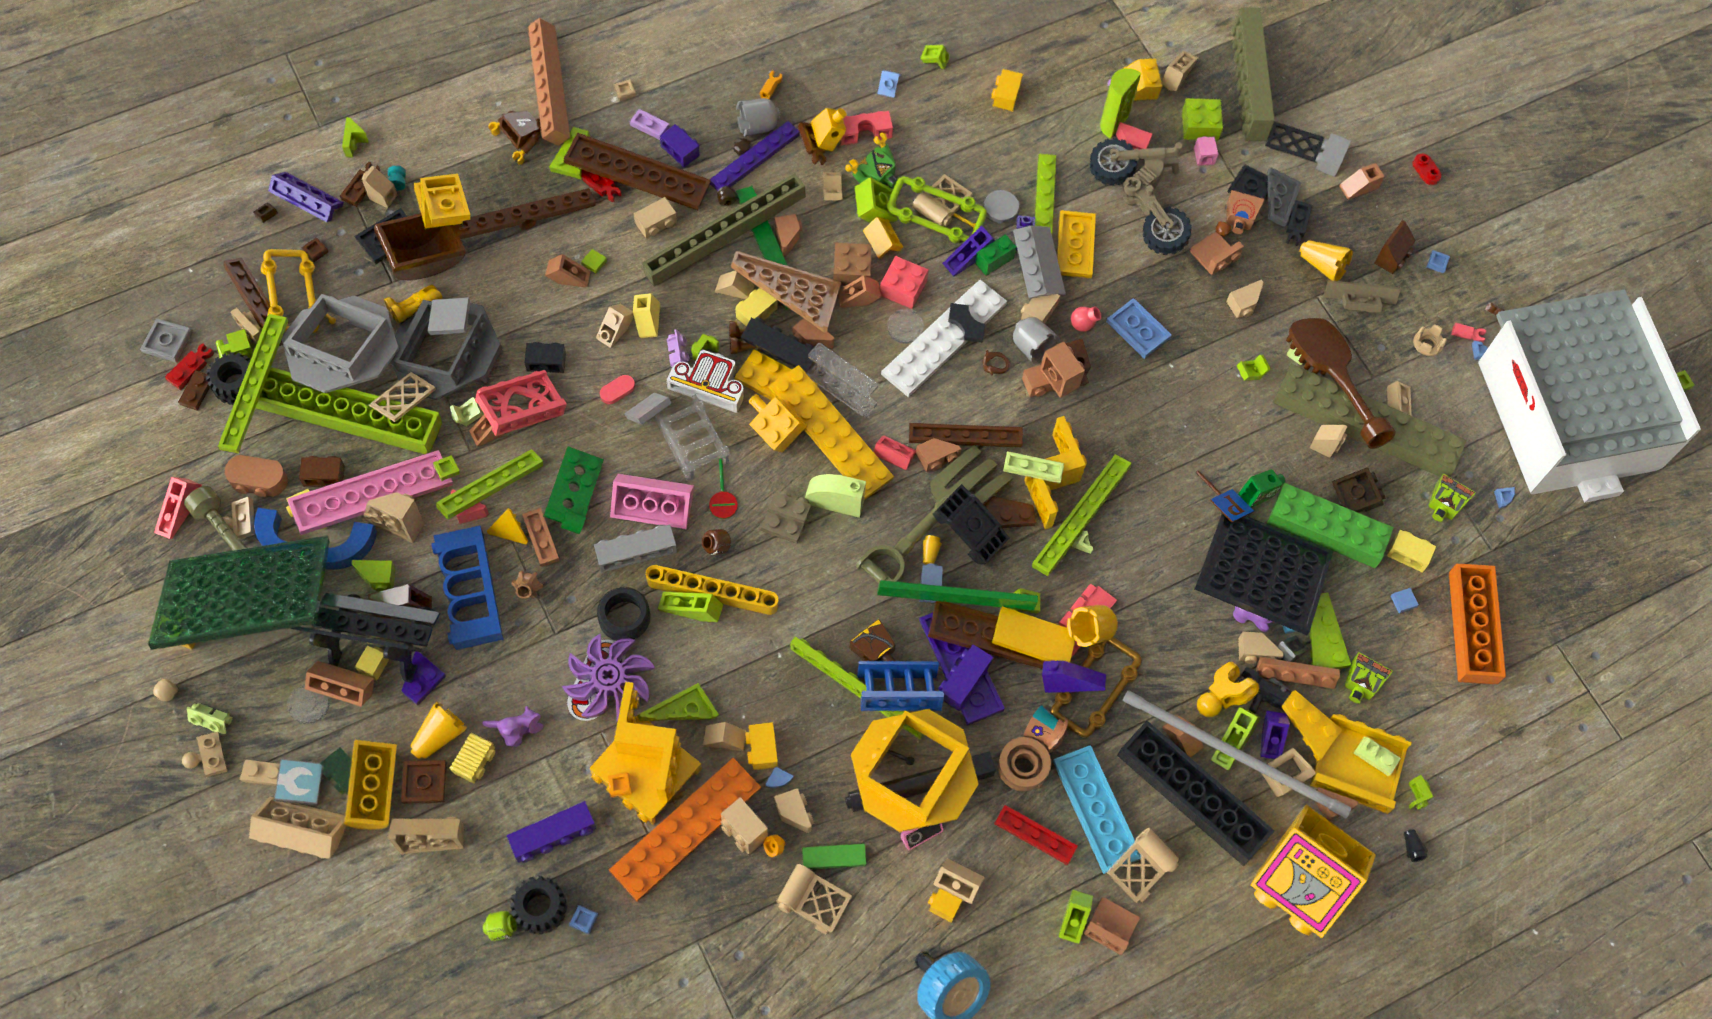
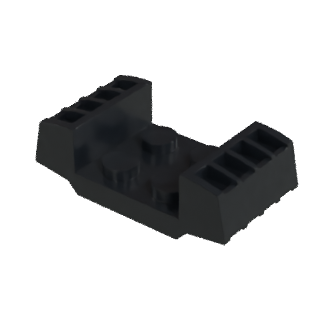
M962 484L933 513V516L940 524L947 523L971 549L968 555L977 564L985 565L1010 539L996 518Z

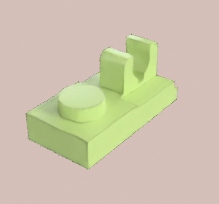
M1365 736L1354 751L1355 755L1387 776L1392 774L1401 759Z

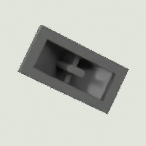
M1297 635L1283 640L1277 646L1283 652L1281 660L1295 662L1309 651Z

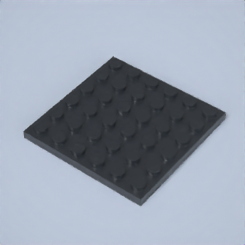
M1222 513L1194 590L1308 636L1333 550L1248 516L1231 522Z

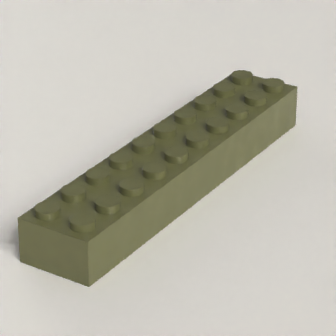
M1291 363L1272 403L1322 425H1346L1347 428L1344 433L1347 436L1365 443L1360 435L1364 422L1339 384ZM1360 394L1374 417L1387 418L1396 431L1391 441L1376 449L1439 477L1443 473L1449 477L1452 475L1467 440Z

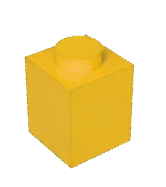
M939 888L937 893H932L928 904L931 905L929 911L952 923L962 899Z

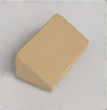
M1398 381L1388 385V406L1411 415L1410 387Z

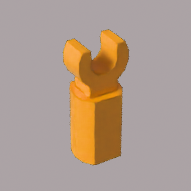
M773 70L769 73V79H767L759 93L761 98L770 100L777 88V84L782 82L781 73L778 77H774Z

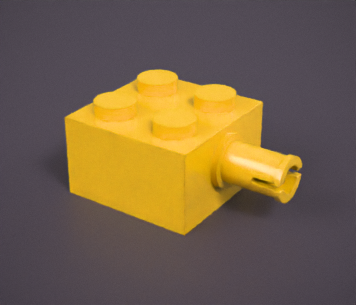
M756 394L749 400V403L759 412L750 423V426L774 451L783 453L808 426L783 399L774 397L766 404Z

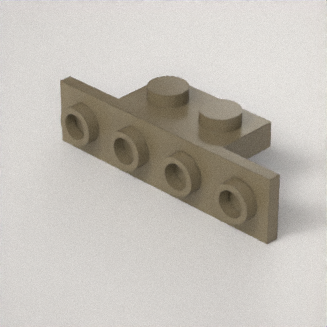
M1328 280L1324 297L1342 299L1344 309L1350 311L1359 310L1369 313H1381L1382 303L1396 305L1401 288Z

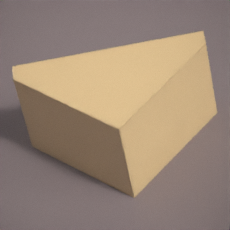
M732 271L720 275L715 292L746 300L754 290L755 284L737 271Z
M727 722L707 725L703 746L744 751L746 730Z

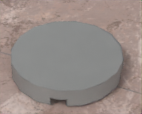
M996 190L986 196L983 207L986 209L987 217L991 221L1003 223L1006 221L1010 222L1017 216L1019 202L1011 192Z

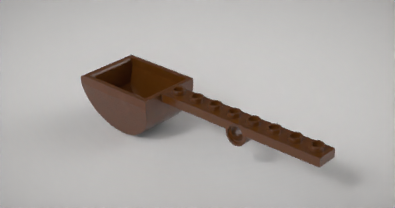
M590 188L473 216L470 217V220L462 221V224L425 228L420 213L378 223L374 226V230L392 268L394 277L406 281L418 280L437 275L458 264L465 256V248L461 239L518 225L520 229L527 230L534 227L538 220L596 206V200Z

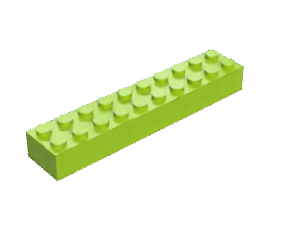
M273 367L269 371L256 409L422 454L431 452L443 423L439 412L417 406L394 422L369 406L370 403L379 397L377 395L347 387L323 393L293 381L290 372ZM382 400L377 405L387 406V400ZM390 400V405H401V402ZM401 409L390 410V413L395 416Z

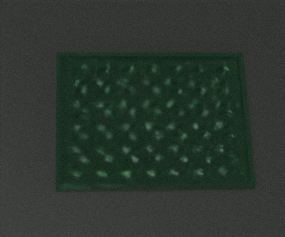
M328 536L170 560L148 646L151 650L317 624L330 544Z

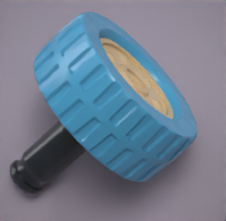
M927 951L917 954L915 964L925 973L919 985L917 996L922 1010L930 1019H971L981 1009L990 991L988 972L967 953H951L940 958L938 961L930 956Z

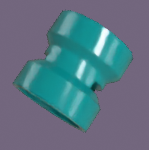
M397 165L389 167L388 180L394 184L396 191L405 189L406 181L404 178L406 177V169Z

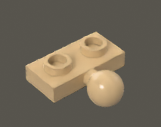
M246 497L231 502L232 518L228 516L222 518L233 529V532L239 539L255 535L253 499Z
M218 732L196 737L200 754L188 752L182 758V764L189 769L195 768L199 762H202L206 778L228 772Z

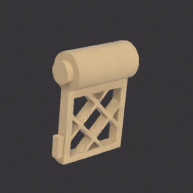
M945 174L932 185V187L952 193V195H955V193L965 195L960 198L972 197L973 194ZM945 181L951 188H942L941 184ZM925 192L918 195L912 208L932 222L948 226L952 220L951 216L961 205L954 203V207L950 209L945 203L953 202L943 198H934L930 193Z
M1147 828L1138 835L1133 845L1106 873L1135 903L1138 901L1142 903L1150 895L1148 890L1167 871L1172 872L1178 867L1179 864L1177 862L1179 858L1150 828ZM1135 850L1141 855V864H1131L1130 855ZM1131 866H1141V879H1131ZM1145 866H1152L1157 871L1151 879H1145ZM1119 867H1126L1127 879H1119L1114 872ZM1141 881V890L1135 896L1131 891V882Z
M797 864L776 902L779 904L778 908L788 914L790 911L795 912L816 925L815 929L826 935L827 932H833L852 895L817 876L807 867ZM816 881L824 885L826 894L815 897L813 887ZM811 892L812 898L807 899ZM839 894L845 898L843 904L833 907L831 895ZM827 897L830 909L819 911L816 900ZM813 901L816 912L807 914L802 911L804 903ZM831 911L834 920L831 926H828L822 922L820 914Z

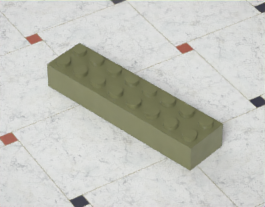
M1240 8L1238 15H1235V25L1231 27V36H1234L1232 47L1235 50L1234 63L1237 64L1236 77L1239 79L1237 91H1240L1239 105L1242 106L1240 118L1243 120L1242 134H1245L1246 141H1267L1274 123V113L1261 8Z

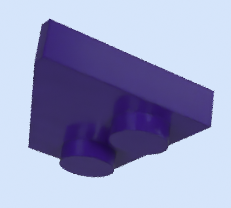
M415 652L412 664L418 667L413 682H404L402 693L418 706L446 675L421 653Z

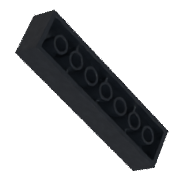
M1147 720L1117 754L1122 761L1243 866L1250 861L1275 832L1274 829Z

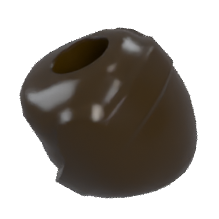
M723 186L718 190L717 198L720 205L730 206L736 201V192L732 187Z

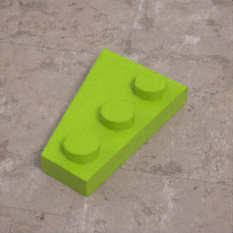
M573 127L570 132V138L563 143L549 168L551 172L582 180V169L564 163V157L577 132L589 137L590 133L587 130Z

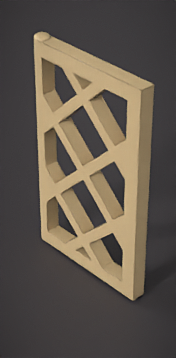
M410 372L370 403L369 406L396 422L434 392L436 387ZM410 378L415 380V383L404 384ZM419 387L428 388L424 393H419ZM404 388H416V393L404 394ZM396 389H401V394L390 395ZM416 398L410 404H404V399ZM401 399V405H390V400ZM382 400H387V406H379L377 404ZM401 409L395 416L390 413V410Z

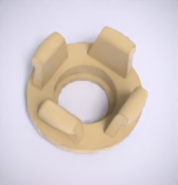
M1436 324L1430 329H1425L1422 326L1413 340L1417 351L1426 356L1438 355L1447 342V339H1443L1440 335L1442 328ZM1424 339L1431 340L1434 343V348L1432 349L1431 345L1425 342L1421 343V341Z

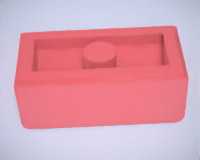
M884 435L876 443L873 451L877 457L904 470L909 467L916 454V450Z

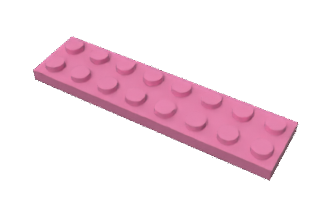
M437 450L288 498V504L300 534L303 535L364 515L366 505L372 499L395 492L402 495L406 493L416 498L452 486V479L449 478L441 481L434 468L433 462L443 459L440 451Z

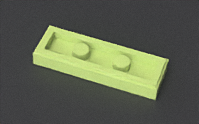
M1007 451L1003 471L1060 483L1064 463Z

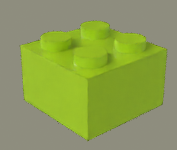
M1186 98L1182 109L1185 140H1197V138L1215 137L1216 141L1219 140L1223 129L1221 99Z

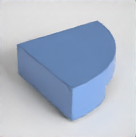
M1480 341L1472 342L1474 360H1480L1488 349Z
M1515 487L1501 488L1494 491L1499 509L1508 506L1513 500Z
M775 767L766 782V786L770 788L782 787L789 784L794 776Z

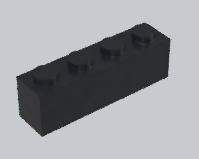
M751 317L741 336V340L794 368L799 365L807 374L818 353L815 351L816 348L811 344L806 343L804 345L798 342L799 339L791 334L786 336L782 333L783 330L776 326L771 328L765 325L766 321L759 317L755 319Z

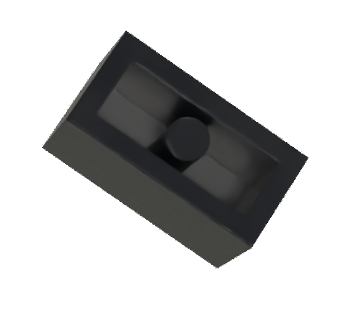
M540 342L526 343L524 363L527 372L546 370V372L564 373L566 359L564 344L556 342L551 344Z

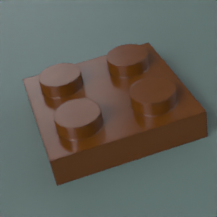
M445 760L403 761L402 804L444 803L447 762Z

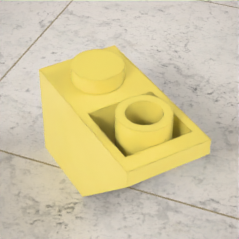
M651 293L634 295L633 315L640 338L658 336L660 302Z

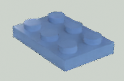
M1134 298L1108 317L1106 321L1144 359L1172 336Z

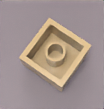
M741 797L721 813L722 830L727 836L730 837L732 835L735 838V844L742 852L746 851L750 855L768 837V828Z

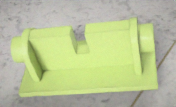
M201 703L193 704L191 708L187 707L189 722L206 727L213 732L226 734V724L229 725L232 722L230 714L216 710L211 715L213 708Z

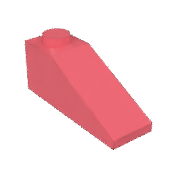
M171 477L154 533L169 539L174 537L190 513L184 506L185 499L192 491L200 488L202 484L186 478Z

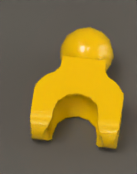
M1228 662L1215 672L1214 683L1209 687L1210 692L1202 694L1197 699V710L1205 717H1214L1220 713L1222 706L1227 709L1232 705L1246 704L1259 692V684L1251 678H1247L1240 683H1234L1240 675L1239 667L1234 662Z

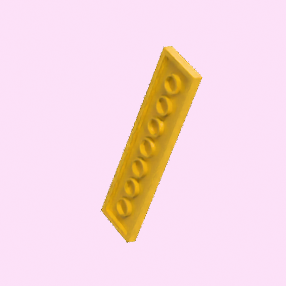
M799 365L769 385L771 392L777 398L783 399L808 425L804 429L805 432L843 476L866 481L865 500L893 480V474Z

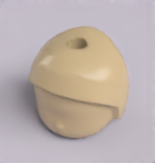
M168 679L160 680L153 689V694L159 700L165 702L171 701L178 692L177 686Z

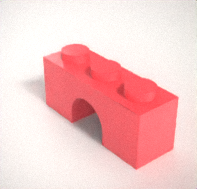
M889 111L846 116L843 119L846 132L840 139L841 145L858 143V133L864 130L872 132L874 138L878 136L879 140H882L880 133H885L887 139L892 138L893 126Z

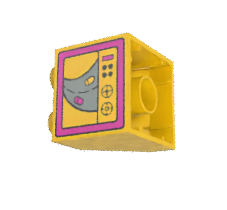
M1306 804L1258 870L1251 886L1256 889L1254 895L1263 905L1271 909H1275L1278 905L1291 915L1289 918L1290 923L1299 932L1305 935H1311L1314 932L1322 938L1367 881L1376 854Z

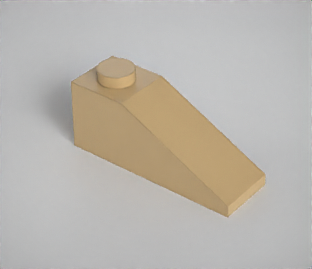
M1183 50L1168 66L1161 82L1167 90L1177 91L1197 62L1198 57Z

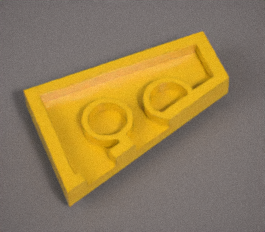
M1296 690L1292 691L1281 707L1294 727H1297L1304 737L1303 740L1306 745H1309L1312 749L1315 759L1319 761L1342 729Z

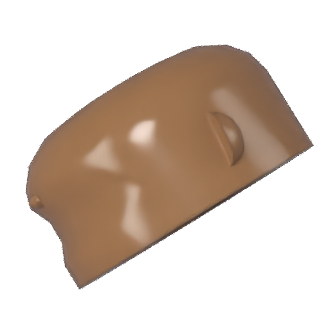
M1028 737L1011 739L1003 748L998 761L1000 779L1010 788L1022 792L1031 791L1036 788L1040 789L1051 767L1048 750L1039 741ZM1019 758L1029 760L1033 764V770L1028 773L1018 771L1015 766V760Z

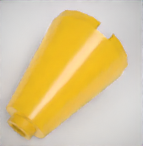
M1311 240L1304 242L1299 250L1302 258L1331 281H1339L1346 272L1344 269L1346 265H1350L1353 256V250L1347 247Z
M438 701L433 704L410 745L412 748L411 753L418 759L421 757L424 759L428 758L467 729L466 726H463L464 723L449 709L443 710L441 708L443 704Z

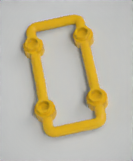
M269 249L265 251L261 272L267 278L271 305L268 314L283 316L284 314L282 307L278 305L274 280L277 264L271 257H301L302 262L299 266V273L305 278L309 308H311L316 302L312 281L315 266L309 260L308 254L303 250ZM318 325L312 333L317 332L319 330L320 325Z

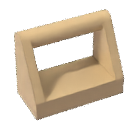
M1294 748L1268 763V765L1276 769L1293 758L1301 772L1292 778L1302 783L1316 774L1308 762ZM1262 773L1276 797L1292 790Z

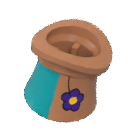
M1041 705L1030 719L1023 737L1039 741L1048 750V753H1052L1059 748L1065 738L1068 719L1065 718L1064 721L1057 719Z

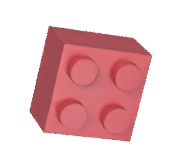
M895 256L880 283L881 296L913 309L927 282L929 269Z

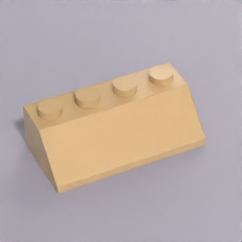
M269 797L251 816L249 838L261 843H269L281 848L297 850L300 853H308L320 858L330 859L338 849L345 831V815L297 803L274 801V797Z

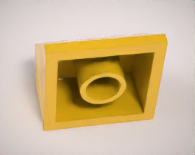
M1156 58L1139 59L1126 66L1125 68L1141 72L1134 100L1158 99L1162 83Z

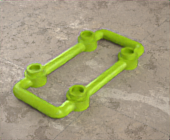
M902 176L898 178L887 204L888 211L898 216L902 223L914 222L947 235L953 243L965 242L970 236L965 235L959 227L949 229L913 215V211L910 208L898 209L894 207L903 184L910 185L915 193L925 191L961 205V209L964 212L969 213L973 210L979 212L980 214L972 234L983 226L987 216L986 209L976 204L972 197L960 198L929 186L921 177L912 179Z

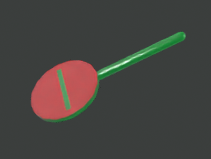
M720 458L721 492L711 497L709 509L715 517L726 519L735 514L738 503L733 494L724 492L723 459Z

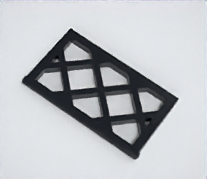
M1274 121L1265 146L1315 162L1324 137ZM1275 128L1284 129L1285 132L1278 134ZM1292 133L1300 134L1302 137L1295 140ZM1288 135L1291 142L1284 144L1280 137ZM1312 138L1319 142L1313 145L1309 139ZM1277 139L1280 146L1271 144V141ZM1305 140L1309 147L1301 149L1298 143ZM1295 145L1298 151L1289 150L1287 147ZM1312 150L1314 157L1305 155V152Z

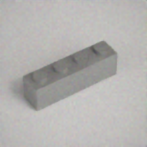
M658 525L651 530H639L632 535H620L616 539L601 540L594 544L601 573L677 553L670 525Z

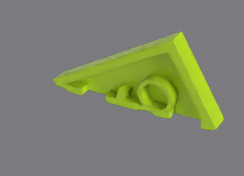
M699 683L640 713L638 718L640 721L716 719L719 714Z

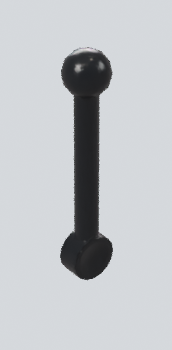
M890 749L887 751V753L906 761L908 765L914 764L915 760L913 757H905Z

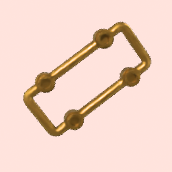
M1115 637L1109 641L1091 645L1087 651L1088 657L1081 666L1089 669L1094 661L1100 660L1104 654V646L1107 643L1134 661L1131 665L1123 668L1120 681L1099 711H1095L1090 715L1089 725L1085 730L1068 719L1067 728L1080 737H1090L1095 729L1103 727L1106 721L1105 715L1125 686L1128 683L1134 682L1138 675L1137 669L1142 662L1141 656ZM1072 692L1056 693L1055 703L1051 707V714L1057 719L1065 720L1066 717L1058 711L1062 706H1067L1070 703Z

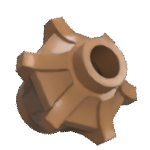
M523 570L519 571L517 580L512 581V585L516 588L517 596L522 599L536 598L538 589L543 588V584L539 583L536 577L537 573L529 574L524 573Z

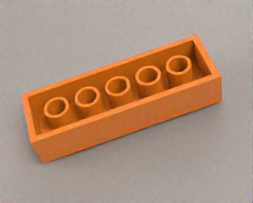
M1456 563L1449 571L1458 682L1498 685L1506 677L1495 566Z

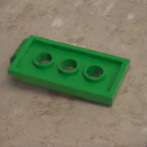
M568 446L543 517L562 523V529L580 534L604 459ZM575 467L583 468L584 474H577ZM569 484H576L579 491H571ZM566 500L572 502L573 508H565L563 502Z

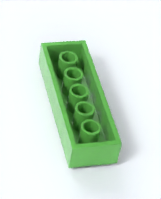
M1284 483L1281 487L1266 523L1373 568H1376L1381 562L1394 528L1287 483Z

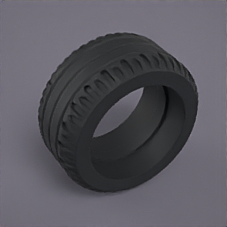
M620 587L610 590L599 602L597 618L600 628L606 636L617 641L623 638L637 639L645 632L650 623L651 614L648 601L643 594L635 589ZM621 602H630L639 607L641 614L632 625L618 627L607 620L608 612L614 605Z

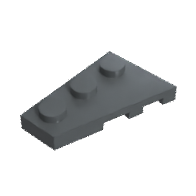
M1272 167L1268 169V219L1284 227L1289 220L1302 182Z

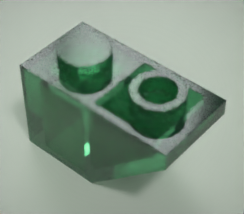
M339 747L320 763L324 767V770L321 772L329 781L332 778L337 784L334 787L341 795L346 793L348 796L352 760Z

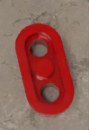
M1424 153L1416 155L1413 160V167L1426 184L1436 185L1442 176L1441 171L1429 155Z

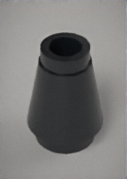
M1416 830L1405 831L1403 834L1408 858L1412 862L1426 859L1428 857V850L1416 833Z

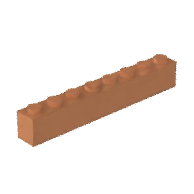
M538 18L528 26L541 133L542 139L559 146L570 138L556 29L554 25Z

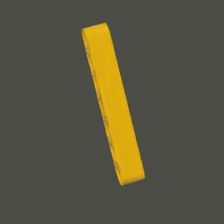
M652 565L646 570L647 583L653 589L666 592L713 594L724 605L767 615L775 614L779 607L778 596L772 591L658 565ZM652 575L660 576L658 579L650 578ZM672 579L679 580L675 584L670 583V580ZM692 583H696L698 585L695 588L689 587V585ZM709 588L717 589L715 592L707 591ZM729 592L736 593L733 597L727 596ZM753 596L755 600L747 601L746 598ZM773 601L774 604L768 606L765 604V602Z

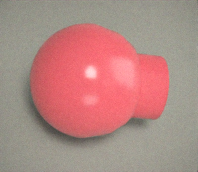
M1078 307L1071 315L1072 326L1080 332L1089 331L1097 321L1101 320V313L1097 307Z

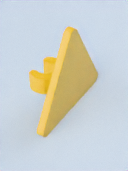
M509 508L487 530L489 535L521 544L528 543V539L520 527L521 523L515 518L516 514H513Z

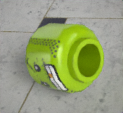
M508 911L490 913L486 918V922L483 923L484 934L488 935L492 941L511 938L517 929V922Z

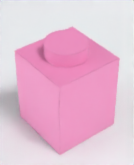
M1215 137L1197 138L1194 146L1197 166L1215 165L1218 156Z

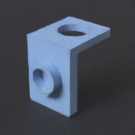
M882 70L878 94L894 98L901 74Z

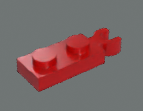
M582 170V180L601 197L607 194L609 201L614 202L613 194L621 196V191L615 187L614 181Z
M204 343L200 344L197 352L190 351L165 376V379L181 391L189 383L195 370L200 372L207 365L205 359L213 356V350L210 348L207 352H204L207 347Z

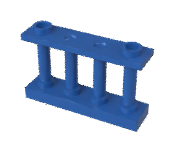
M859 661L857 677L865 678L866 691H862L861 711H920L925 709L942 711L944 693L943 691H935L933 678H937L939 661ZM873 678H885L887 691H875ZM893 678H905L907 691H895ZM913 678H925L927 691H915Z

